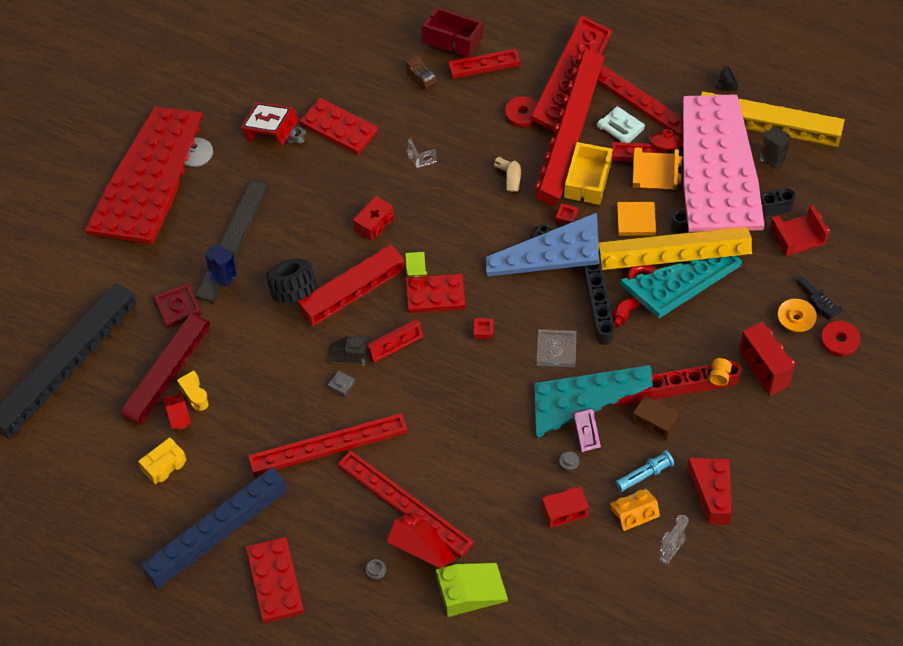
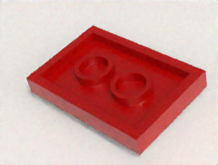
M463 274L406 278L409 313L465 309Z

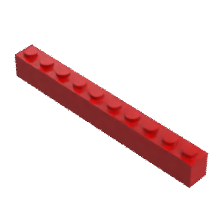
M587 48L584 49L582 54L578 53L575 59L577 65L571 72L572 80L569 81L566 87L568 93L565 94L561 103L563 108L560 109L557 115L559 121L556 122L552 131L554 137L552 136L548 143L550 149L543 158L545 165L541 167L538 174L541 176L540 180L536 182L534 187L536 191L534 198L553 207L561 198L575 147L579 140L604 60V56Z

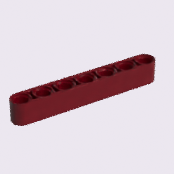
M195 314L188 316L123 407L121 413L123 418L138 425L143 424L210 328L209 320Z

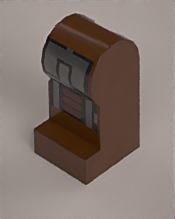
M420 55L406 61L407 74L422 89L425 90L437 83L435 74L425 65Z

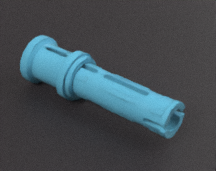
M664 450L656 458L648 459L647 464L616 480L617 488L620 492H623L652 474L658 475L664 468L674 466V460L670 453Z

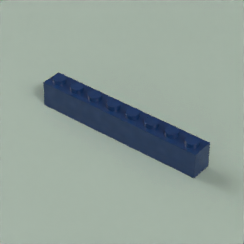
M271 467L141 564L145 576L156 589H159L287 492L285 480Z

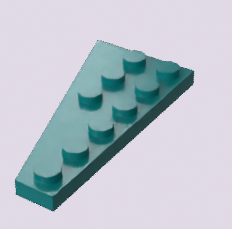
M737 256L709 258L699 261L691 260L688 264L682 265V263L668 266L654 270V273L645 276L639 274L634 279H621L620 285L655 316L661 318L739 268L742 260Z
M650 365L535 383L537 437L544 436L545 432L552 429L555 431L567 422H574L572 412L593 408L595 413L609 403H617L620 398L627 395L632 396L652 387V369Z

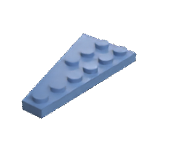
M597 213L487 256V276L599 264Z

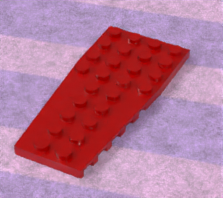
M154 107L106 186L85 228L87 235L153 244L174 200L180 184L179 177L180 175L183 176L185 161H188L190 157L189 150L195 144V134L199 133L200 121L204 119L201 112Z

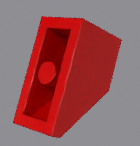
M183 393L163 398L171 428L180 430L188 427L191 421Z

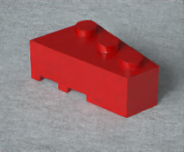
M689 458L687 471L693 481V487L699 496L708 524L729 525L732 514L730 459Z

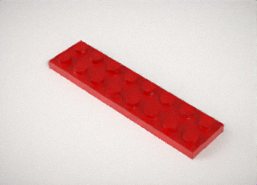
M581 16L530 120L553 131L556 122L559 121L557 115L560 109L563 108L562 100L565 94L568 93L566 87L569 81L572 80L571 72L577 65L575 59L578 53L582 54L584 49L587 48L601 55L612 30Z

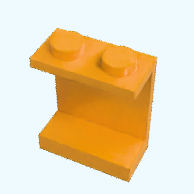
M635 148L632 188L676 190L677 185L681 184V173H678V167L682 165V156H679V150L675 149L674 154L642 153V148Z

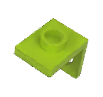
M424 252L406 253L407 278L427 276Z

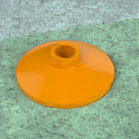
M790 299L779 307V322L790 331H807L816 322V311L805 300Z

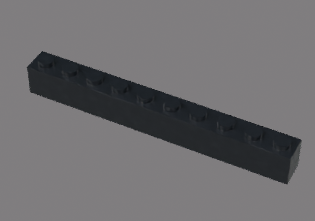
M115 283L0 405V434L10 440L34 416V413L45 405L47 399L58 391L60 385L71 377L73 371L84 363L86 357L95 351L99 343L110 335L113 328L122 322L128 312L135 308L137 303L133 292Z

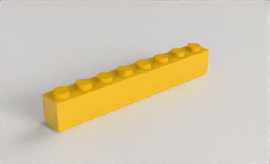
M702 92L701 96H711L717 94ZM739 99L746 129L839 147L845 119Z
M748 227L599 243V255L603 270L752 254V237Z

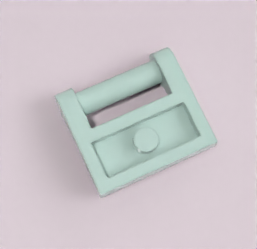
M618 106L597 123V128L605 130L620 140L621 143H630L645 127V124Z

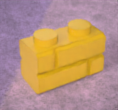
M169 437L140 459L138 463L141 471L153 484H156L159 481H165L173 470L182 468L187 460L184 451Z

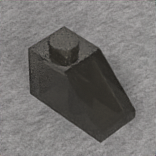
M346 336L331 343L327 363L365 366L368 353L367 337Z

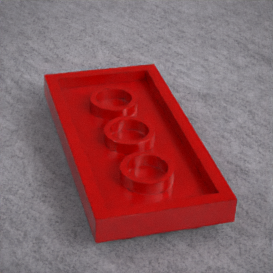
M319 98L299 121L300 126L356 155H359L378 133L377 126L322 98Z
M283 537L246 546L263 623L304 614L287 538Z

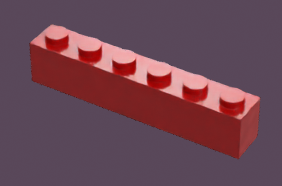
M392 245L382 248L378 253L366 258L362 263L349 268L342 275L334 277L329 283L319 286L308 297L299 300V312L313 327L405 270L404 258Z

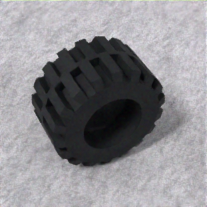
M289 259L278 263L269 269L265 276L272 298L279 303H291L302 300L311 295L316 290L315 288H317V280L312 265L306 259Z

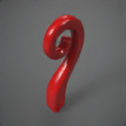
M653 265L631 267L628 271L627 279H634L637 273L652 274L657 268ZM635 297L623 300L612 314L614 327L618 328L621 324H624L629 313L643 304Z

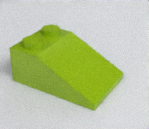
M497 563L455 564L442 569H436L437 583L447 617L508 601Z

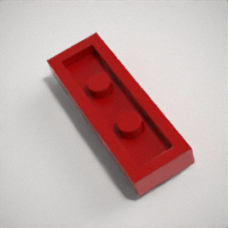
M612 142V161L633 162L635 148H642V153L667 154V149H661L652 144Z
M415 319L367 344L370 359L375 363L424 337L420 322Z

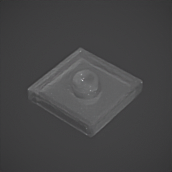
M538 329L536 366L575 367L577 331Z

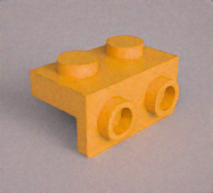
M647 489L639 490L632 495L619 498L617 501L610 503L611 510L620 519L621 528L624 531L660 516L657 500Z

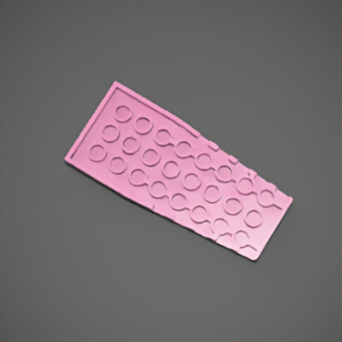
M684 96L683 185L688 232L748 227L749 230H764L759 183L738 96Z

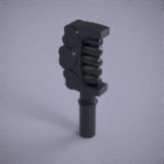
M803 276L797 279V282L808 294H811L809 302L815 307L814 309L819 315H823V317L831 320L842 311L843 307L835 305L824 294V289L817 291Z

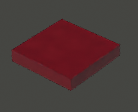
M189 283L153 296L166 328L185 322L190 314L202 315V311Z

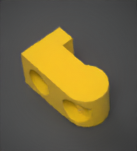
M195 371L177 380L180 391L195 410L203 411L208 407L207 393L204 389L199 388L200 382Z

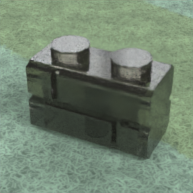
M772 126L769 131L766 130L761 137L763 143L759 148L761 152L760 160L778 169L787 158L791 135L781 132V129L776 126Z

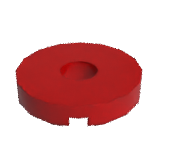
M526 96L511 99L505 108L506 119L516 127L532 126L535 122L530 120L538 104L537 101ZM525 110L527 113L520 114L519 111Z
M834 321L827 324L821 335V344L824 349L832 355H842L841 357L853 354L858 349L861 340L860 333L856 327L844 321ZM841 336L845 341L840 342L835 337Z

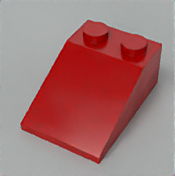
M411 512L395 519L387 543L440 569L455 561L456 556L431 525L422 519L421 515Z

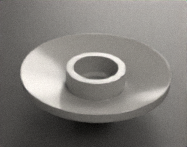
M194 138L195 144L190 148L189 160L185 161L184 165L198 167L206 164L213 155V148L210 142L203 138Z

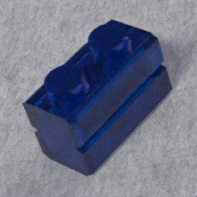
M214 244L205 253L210 278L219 281L224 286H229L237 276L234 254L232 251L224 249L223 246Z

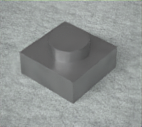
M338 371L328 384V389L346 397L354 386L355 379Z

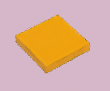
M617 202L618 236H656L654 202Z

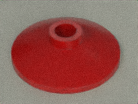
M666 129L649 137L650 144L661 149L672 150L683 147V137L673 133L672 130Z

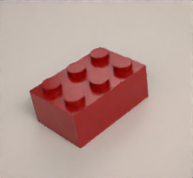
M763 322L743 330L738 352L769 396L789 387L795 364L793 359L784 352L782 344L776 341L772 330L766 327Z

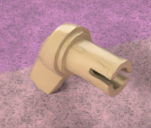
M497 157L495 161L499 163H494V167L507 173L506 191L518 192L521 180L520 164L516 161L509 162L501 157Z

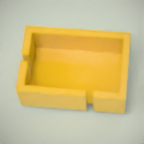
M577 142L565 183L564 198L581 201V198H583L584 202L600 205L612 162L613 149Z

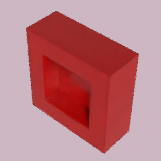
M561 203L555 217V222L565 225L575 222L579 208Z
M474 318V339H493V319Z

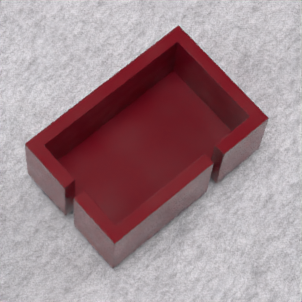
M436 7L422 25L421 42L444 49L445 51L452 52L454 50V53L469 58L482 40L484 22Z

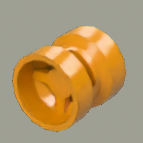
M714 359L711 367L713 371L710 372L709 381L719 386L727 385L729 381L728 373L731 372L732 364L726 359Z

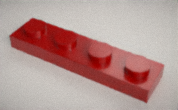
M516 49L448 62L452 79L520 66V59Z

